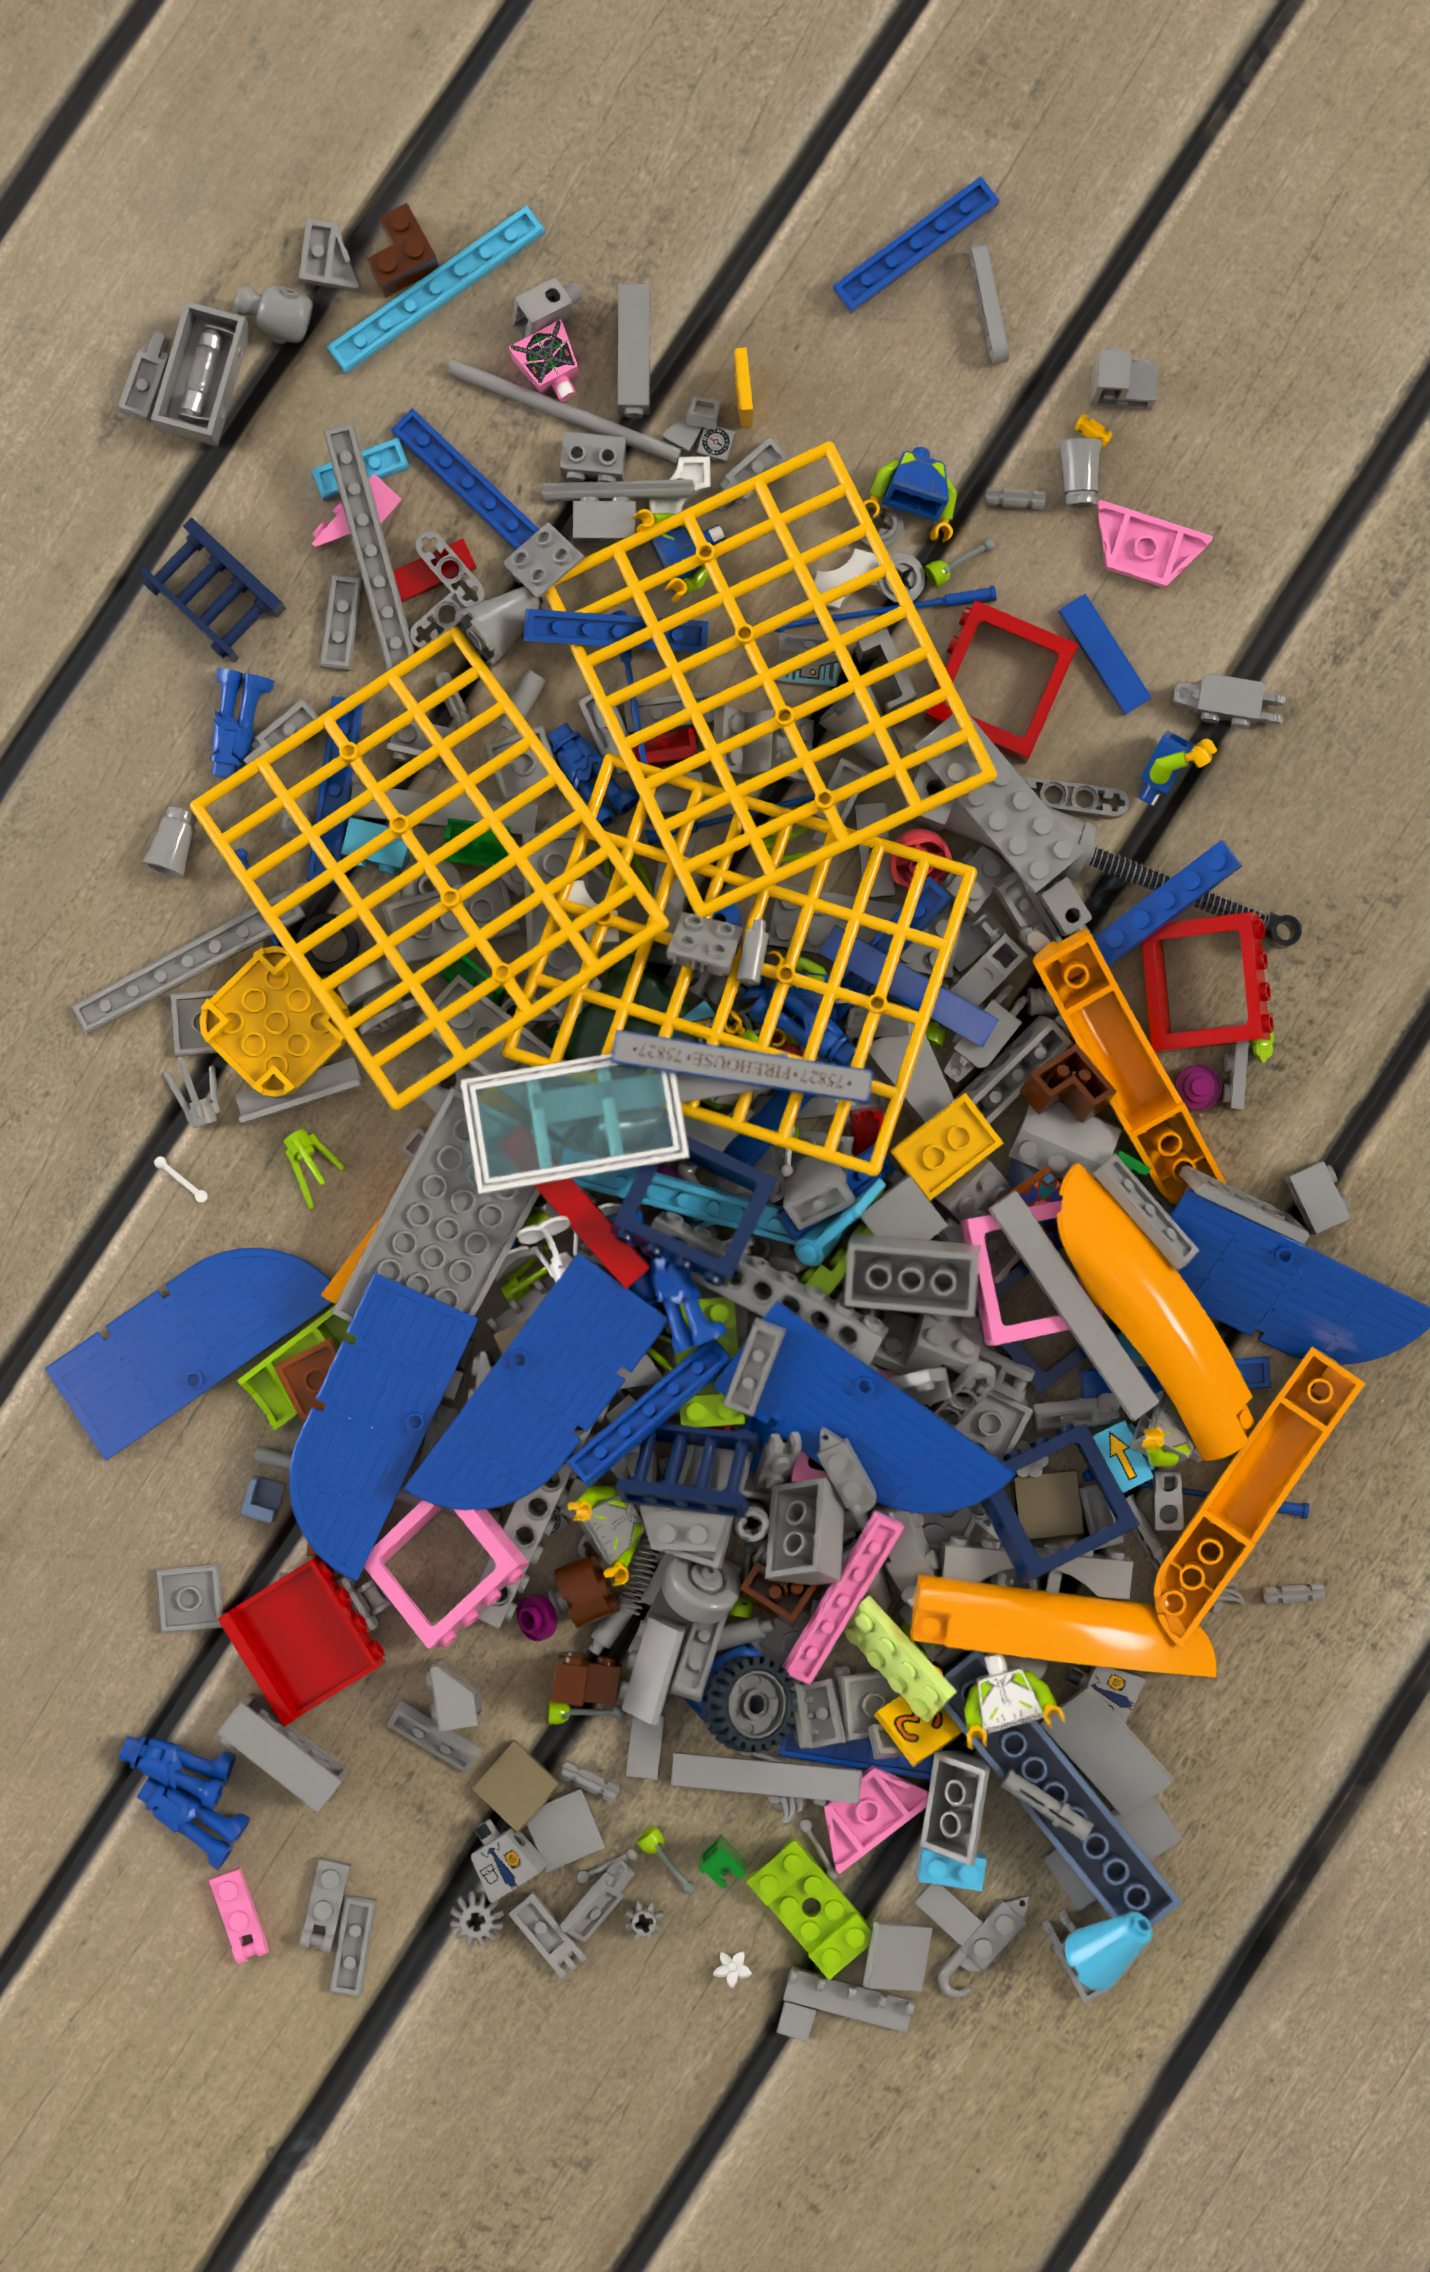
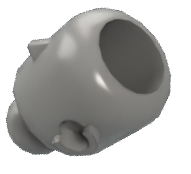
M269 285L266 287L263 295L256 293L250 286H240L234 303L236 313L243 316L249 314L256 316L257 328L262 333L269 335L270 339L277 343H299L302 341L306 334L313 309L312 301L308 296L287 289L283 285Z

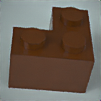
M407 203L380 217L383 230L391 246L367 258L370 270L385 298L423 279L439 267L437 257Z
M1075 1044L1030 1073L1019 1092L1039 1115L1063 1100L1083 1124L1104 1110L1117 1091L1079 1046Z
M756 1562L739 1588L740 1595L789 1627L794 1628L821 1584L808 1585L768 1580L765 1578L766 1567Z
M566 1651L565 1655H559L555 1667L550 1702L583 1706L584 1702L616 1705L622 1664L615 1663L616 1658L597 1656V1660L585 1659L584 1653Z

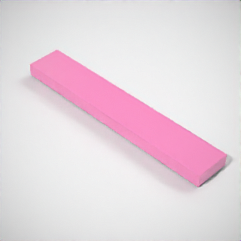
M874 1511L847 1559L841 1566L840 1582L831 1583L781 1668L786 1669L789 1677L811 1685L905 1528L902 1522Z

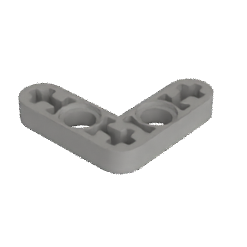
M425 531L418 536L415 543L416 551L449 589L450 593L412 626L410 638L418 648H423L429 644L424 640L420 643L416 640V637L419 635L416 630L420 626L423 629L428 628L432 624L427 621L431 615H433L436 623L445 630L439 634L437 629H434L430 633L432 639L430 642L462 621L458 619L451 623H443L438 616L442 606L450 605L455 608L457 613L462 609L483 602L485 596L481 583L441 536L433 531ZM425 537L429 540L435 538L438 541L435 547L440 554L444 549L449 553V555L441 558L436 566L431 563V560L436 559L432 552L427 551L424 553L421 550L424 547L422 540ZM451 560L458 564L459 574L457 577L448 579L442 575L441 567L446 561ZM464 573L470 577V579L464 581L468 587L473 588L476 586L479 589L476 594L479 599L476 602L471 599L468 601L463 599L465 591L460 585L457 590H454L451 586L460 581Z

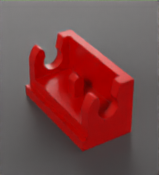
M694 727L667 731L644 742L647 764L658 768L672 766L698 754ZM636 746L634 747L635 758L641 762L639 749Z
M880 1106L849 1110L851 1135L854 1137V1157L877 1142L883 1123V1112Z

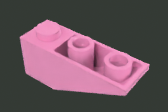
M373 474L369 478L380 523L382 524L403 500L379 477ZM342 501L332 511L336 514V517L329 524L323 521L313 532L312 535L316 539L312 544L315 547L351 535Z

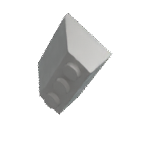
M1060 1101L1040 1115L1028 1104L1010 1141L1008 1156L1039 1170L1048 1165L1054 1174L1064 1180L1069 1169L1075 1163H1079L1100 1183L1093 1173L1113 1155L1122 1127L1097 1116H1093L1082 1124L1063 1101Z
M818 1478L772 1486L766 1579L808 1585L840 1582L845 1505L830 1480Z
M651 1613L649 1614L648 1621L641 1619L636 1638L642 1640L638 1652L632 1650L627 1669L633 1670L630 1682L623 1681L618 1697L619 1700L624 1701L621 1710L651 1725L657 1726L685 1632V1623Z
M958 1749L935 1752L920 1847L970 1866L975 1865L989 1777V1768L983 1758Z

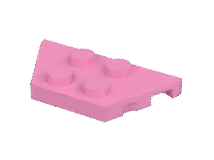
M1100 499L1096 507L1106 570L1164 589L1213 539L1211 535Z
M872 1765L862 1773L860 1803L826 1801L824 1812L834 1865L838 1874L842 1873L926 1808L929 1791Z

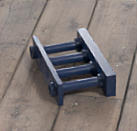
M191 517L183 525L189 534L186 537L187 542L155 575H152L143 567L140 570L146 578L143 584L155 596L161 592L213 641L210 647L222 659H225L228 655L236 662L239 657L231 649L235 642L263 613L267 615L271 611L278 618L286 608L281 600ZM204 548L211 555L208 559L210 562L176 597L163 584L196 550L200 552ZM226 569L234 576L230 580L232 584L198 618L186 605L218 571L222 573ZM249 590L256 597L253 601L254 605L221 639L208 626L241 592L245 593Z
M663 1423L642 1441L634 1476L630 1477V1479L619 1478L616 1491L623 1503L747 1518L749 1505L744 1494L739 1491L747 1452L761 1453L762 1446L757 1434L745 1429H738L734 1432ZM655 1441L671 1442L673 1445L665 1479L660 1483L648 1482L646 1477ZM686 1444L704 1446L696 1482L691 1487L677 1484ZM717 1448L735 1450L727 1486L722 1491L708 1488Z

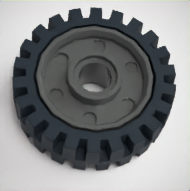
M744 1655L727 1659L722 1662L724 1666H718L713 1671L716 1676H710L707 1681L711 1688L704 1689L703 1696L708 1697V1702H702V1709L708 1711V1714L703 1717L705 1723L711 1724L708 1727L709 1732L716 1735L715 1739L719 1743L725 1744L724 1746L729 1749L749 1753H760L773 1749L772 1745H779L782 1742L780 1736H787L790 1730L786 1726L794 1725L796 1719L790 1716L791 1712H797L798 1705L792 1704V1700L798 1699L797 1691L790 1690V1688L795 1686L793 1680L786 1678L789 1675L786 1669L780 1668L781 1665L769 1658ZM750 1698H751V1700H752V1706H751V1708L749 1709L748 1704H749V1700H750Z

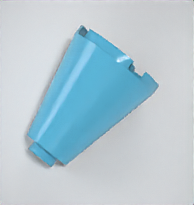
M1131 1912L1078 1928L1066 1939L1064 1950L1067 1963L1070 1968L1072 1966L1075 1967L1080 1974L1076 1978L1089 1989L1101 1992L1111 1988L1151 1940V1925L1141 1914Z

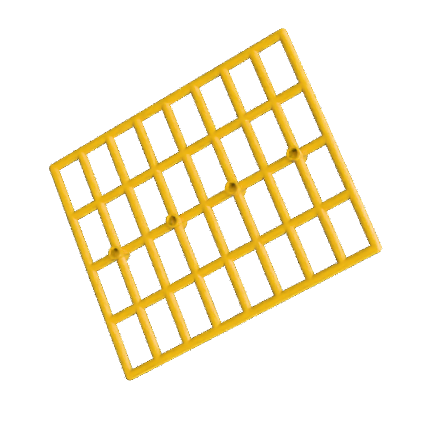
M831 441L818 445L650 526L648 529L639 531L585 557L544 593L552 610L566 611L555 588L556 585L612 558L615 559L628 587L575 612L601 614L633 598L647 627L589 655L586 654L583 645H568L691 907L699 917L705 918L997 778V771L834 443ZM826 456L840 485L780 513L767 484ZM755 490L769 519L715 545L708 543L696 518ZM846 496L860 525L800 553L786 524ZM685 524L696 547V554L639 581L625 552ZM775 530L789 559L729 587L717 564V558ZM866 536L880 566L820 594L806 565ZM699 566L705 568L718 593L658 621L644 592ZM795 571L809 600L757 625L751 626L746 624L735 599ZM886 577L900 607L840 635L826 605ZM724 605L736 630L735 635L677 662L664 633ZM814 611L828 641L768 669L756 644V639ZM906 618L920 648L860 676L846 646ZM653 639L666 668L606 696L593 667ZM738 647L745 649L757 675L697 703L683 674ZM835 652L849 682L792 709L786 706L774 680ZM927 659L941 689L880 717L866 687ZM672 679L686 709L625 737L612 707ZM763 686L775 711V717L716 744L703 714ZM855 693L869 723L808 751L796 727V720ZM947 700L961 730L904 758H900L886 729ZM691 720L705 750L645 778L632 748ZM775 730L785 731L797 757L736 786L723 755ZM875 734L889 765L832 792L826 789L814 763ZM968 742L982 772L921 800L907 770ZM711 761L725 791L665 820L651 790ZM803 769L815 793V800L756 827L742 797ZM895 776L909 807L849 835L835 808L836 803ZM731 803L745 833L684 862L670 831ZM821 812L825 814L837 841L776 869L762 839L815 813ZM751 845L765 875L704 903L690 873Z
M458 627L451 628L190 803L191 811L393 1110H400L669 927L667 917ZM455 642L472 667L417 703L400 678ZM480 677L497 703L443 739L425 713ZM390 685L407 711L356 745L349 742L335 721ZM505 713L523 739L468 775L450 749ZM415 721L432 747L377 782L364 764L362 755ZM325 728L339 748L340 755L287 790L270 764ZM531 749L549 775L493 811L476 785ZM440 756L457 780V783L405 817L399 814L385 793ZM344 767L353 768L367 790L312 826L295 800ZM260 772L277 797L224 833H221L205 808ZM557 785L575 811L519 848L502 824V821ZM466 793L483 819L428 855L414 836L413 827ZM375 800L389 820L390 828L337 863L320 836ZM285 808L302 834L246 870L229 844ZM580 822H583L601 848L545 885L527 858ZM491 829L509 855L458 890L451 888L436 865ZM396 838L403 841L418 863L362 900L345 873ZM309 844L327 870L271 907L254 880ZM609 858L627 885L572 922L553 895ZM517 865L535 892L479 929L464 908L463 901ZM425 873L441 895V901L387 936L370 910ZM332 881H335L352 907L296 944L279 917ZM635 895L654 922L598 959L579 932ZM543 902L561 930L509 965L503 963L487 939ZM445 913L454 914L469 937L413 974L395 947ZM357 918H360L377 944L321 981L304 954ZM569 940L588 967L531 1004L515 981V976ZM477 947L493 970V976L441 1011H438L421 984ZM385 954L402 979V982L349 1018H346L329 991ZM499 986L505 988L521 1012L467 1049H464L447 1024V1021ZM411 992L428 1019L372 1057L354 1029ZM436 1030L454 1057L398 1095L380 1067Z
M608 753L602 762L587 805L595 818H597L614 767L628 771L620 755ZM637 761L644 777H649L664 770ZM683 775L666 782V784L692 791L686 810L701 803L704 795L712 798L725 791L724 788ZM656 788L651 790L653 796L655 794ZM747 795L742 797L748 810L777 818L792 811L791 809ZM640 798L626 838L613 833H606L614 845L621 849V854L629 866L634 854L667 864L654 900L664 913L676 873L665 850L638 842L648 814ZM735 812L724 843L741 834L742 826ZM809 816L794 823L827 834L823 847L837 841L829 822ZM695 820L679 827L675 839L684 862L691 859L683 856ZM581 822L565 871L582 861L589 839L596 841L583 822ZM793 824L777 832L770 853L776 869L780 866ZM845 826L849 835L858 831ZM875 836L860 844L870 847L872 850L852 909L819 899L832 857L816 865L807 895L777 885H772L757 892L739 948L733 957L731 972L711 1028L678 1017L694 969H691L692 960L689 967H681L666 1013L633 1003L653 942L670 945L673 934L662 931L637 949L620 999L588 989L589 982L568 995L571 997L550 1058L516 1048L523 1026L506 1037L501 1051L502 1056L532 1067L562 1062L583 1000L616 1011L601 1055L613 1053L616 1030L623 1031L628 1015L662 1025L659 1037L671 1038L673 1030H677L707 1040L706 1044L719 1046L721 1044L734 1049L772 1055L786 1053L785 1051L769 1047L788 988L797 986L822 994L823 997L803 1057L788 1052L787 1056L815 1061L835 999L866 1008L868 1011L850 1066L863 1069L879 1019L883 1015H888L915 1025L895 1086L872 1080L870 1093L889 1098L890 1102L870 1162L836 1151L852 1101L839 1099L824 1147L790 1136L804 1095L803 1093L791 1092L778 1132L744 1122L754 1091L739 1094L732 1117L698 1107L700 1100L681 1103L684 1116L869 1176H878L977 876V869L970 865ZM734 852L719 859L716 866L708 864L693 871L694 873L712 878L704 903L719 897L724 882L740 887L755 880V878L728 870ZM884 852L917 862L898 923L864 913ZM929 866L963 877L943 938L910 928ZM616 868L605 899L623 886L624 879ZM573 881L557 892L555 899L565 913L580 917L592 908L568 900L574 884ZM770 896L801 906L802 910L783 965L776 967L763 963L761 975L775 979L777 984L758 1041L753 1042L725 1033L724 1029L740 984L736 979L746 930L752 929L754 919H762ZM613 909L595 921L596 925L588 946L598 958L608 930L615 928L635 935L653 923L652 918L649 916L646 925L613 915ZM814 911L848 921L827 983L795 972ZM551 914L548 916L539 944L557 932L559 925ZM711 914V915H709V916H707V917H705V918L712 919L713 914ZM860 925L893 935L875 993L871 996L840 987ZM905 940L939 950L919 1012L889 1003L886 999ZM549 953L533 963L528 973L523 992L531 1004L537 986L554 990L566 982L542 974ZM584 961L582 963L580 971L588 967ZM518 1006L515 1010L514 1016L521 1012ZM647 1069L645 1075L657 1074L659 1071ZM597 1070L595 1073L587 1071L563 1076L588 1085L599 1083ZM667 1105L658 1106L659 1108L668 1110Z

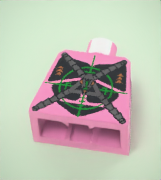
M561 319L509 347L512 360L539 393L546 394L554 389L560 402L567 401L575 396L576 391L570 380L577 377L579 371Z

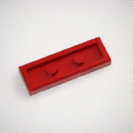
M464 539L448 545L470 572L477 569ZM444 549L441 554L438 550L432 552L436 559L431 560V563L436 566L441 558L449 555L447 550ZM422 558L393 570L402 603L443 585V582ZM446 561L441 567V573L445 578L453 579L459 574V566L454 561Z

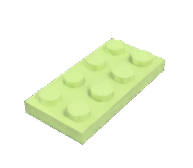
M870 1595L860 1602L843 1630L847 1639L862 1651L867 1657L869 1664L880 1671L888 1680L890 1687L907 1701L913 1713L921 1717L927 1724L940 1712L957 1691Z

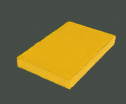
M962 1093L889 1150V1152L904 1172L910 1175L926 1198L931 1201L1000 1147L1003 1141L968 1095Z

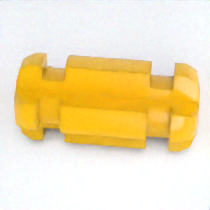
M1083 414L1075 424V430L1078 431L1080 429L1082 435L1087 438L1102 440L1101 447L1104 448L1110 441L1113 433L1110 430L1106 432V427L1092 418L1090 420L1087 419L1088 415Z

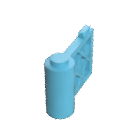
M879 1178L855 1198V1205L829 1216L806 1232L795 1244V1254L798 1259L808 1266L821 1264L848 1232L850 1224L863 1213L886 1184Z

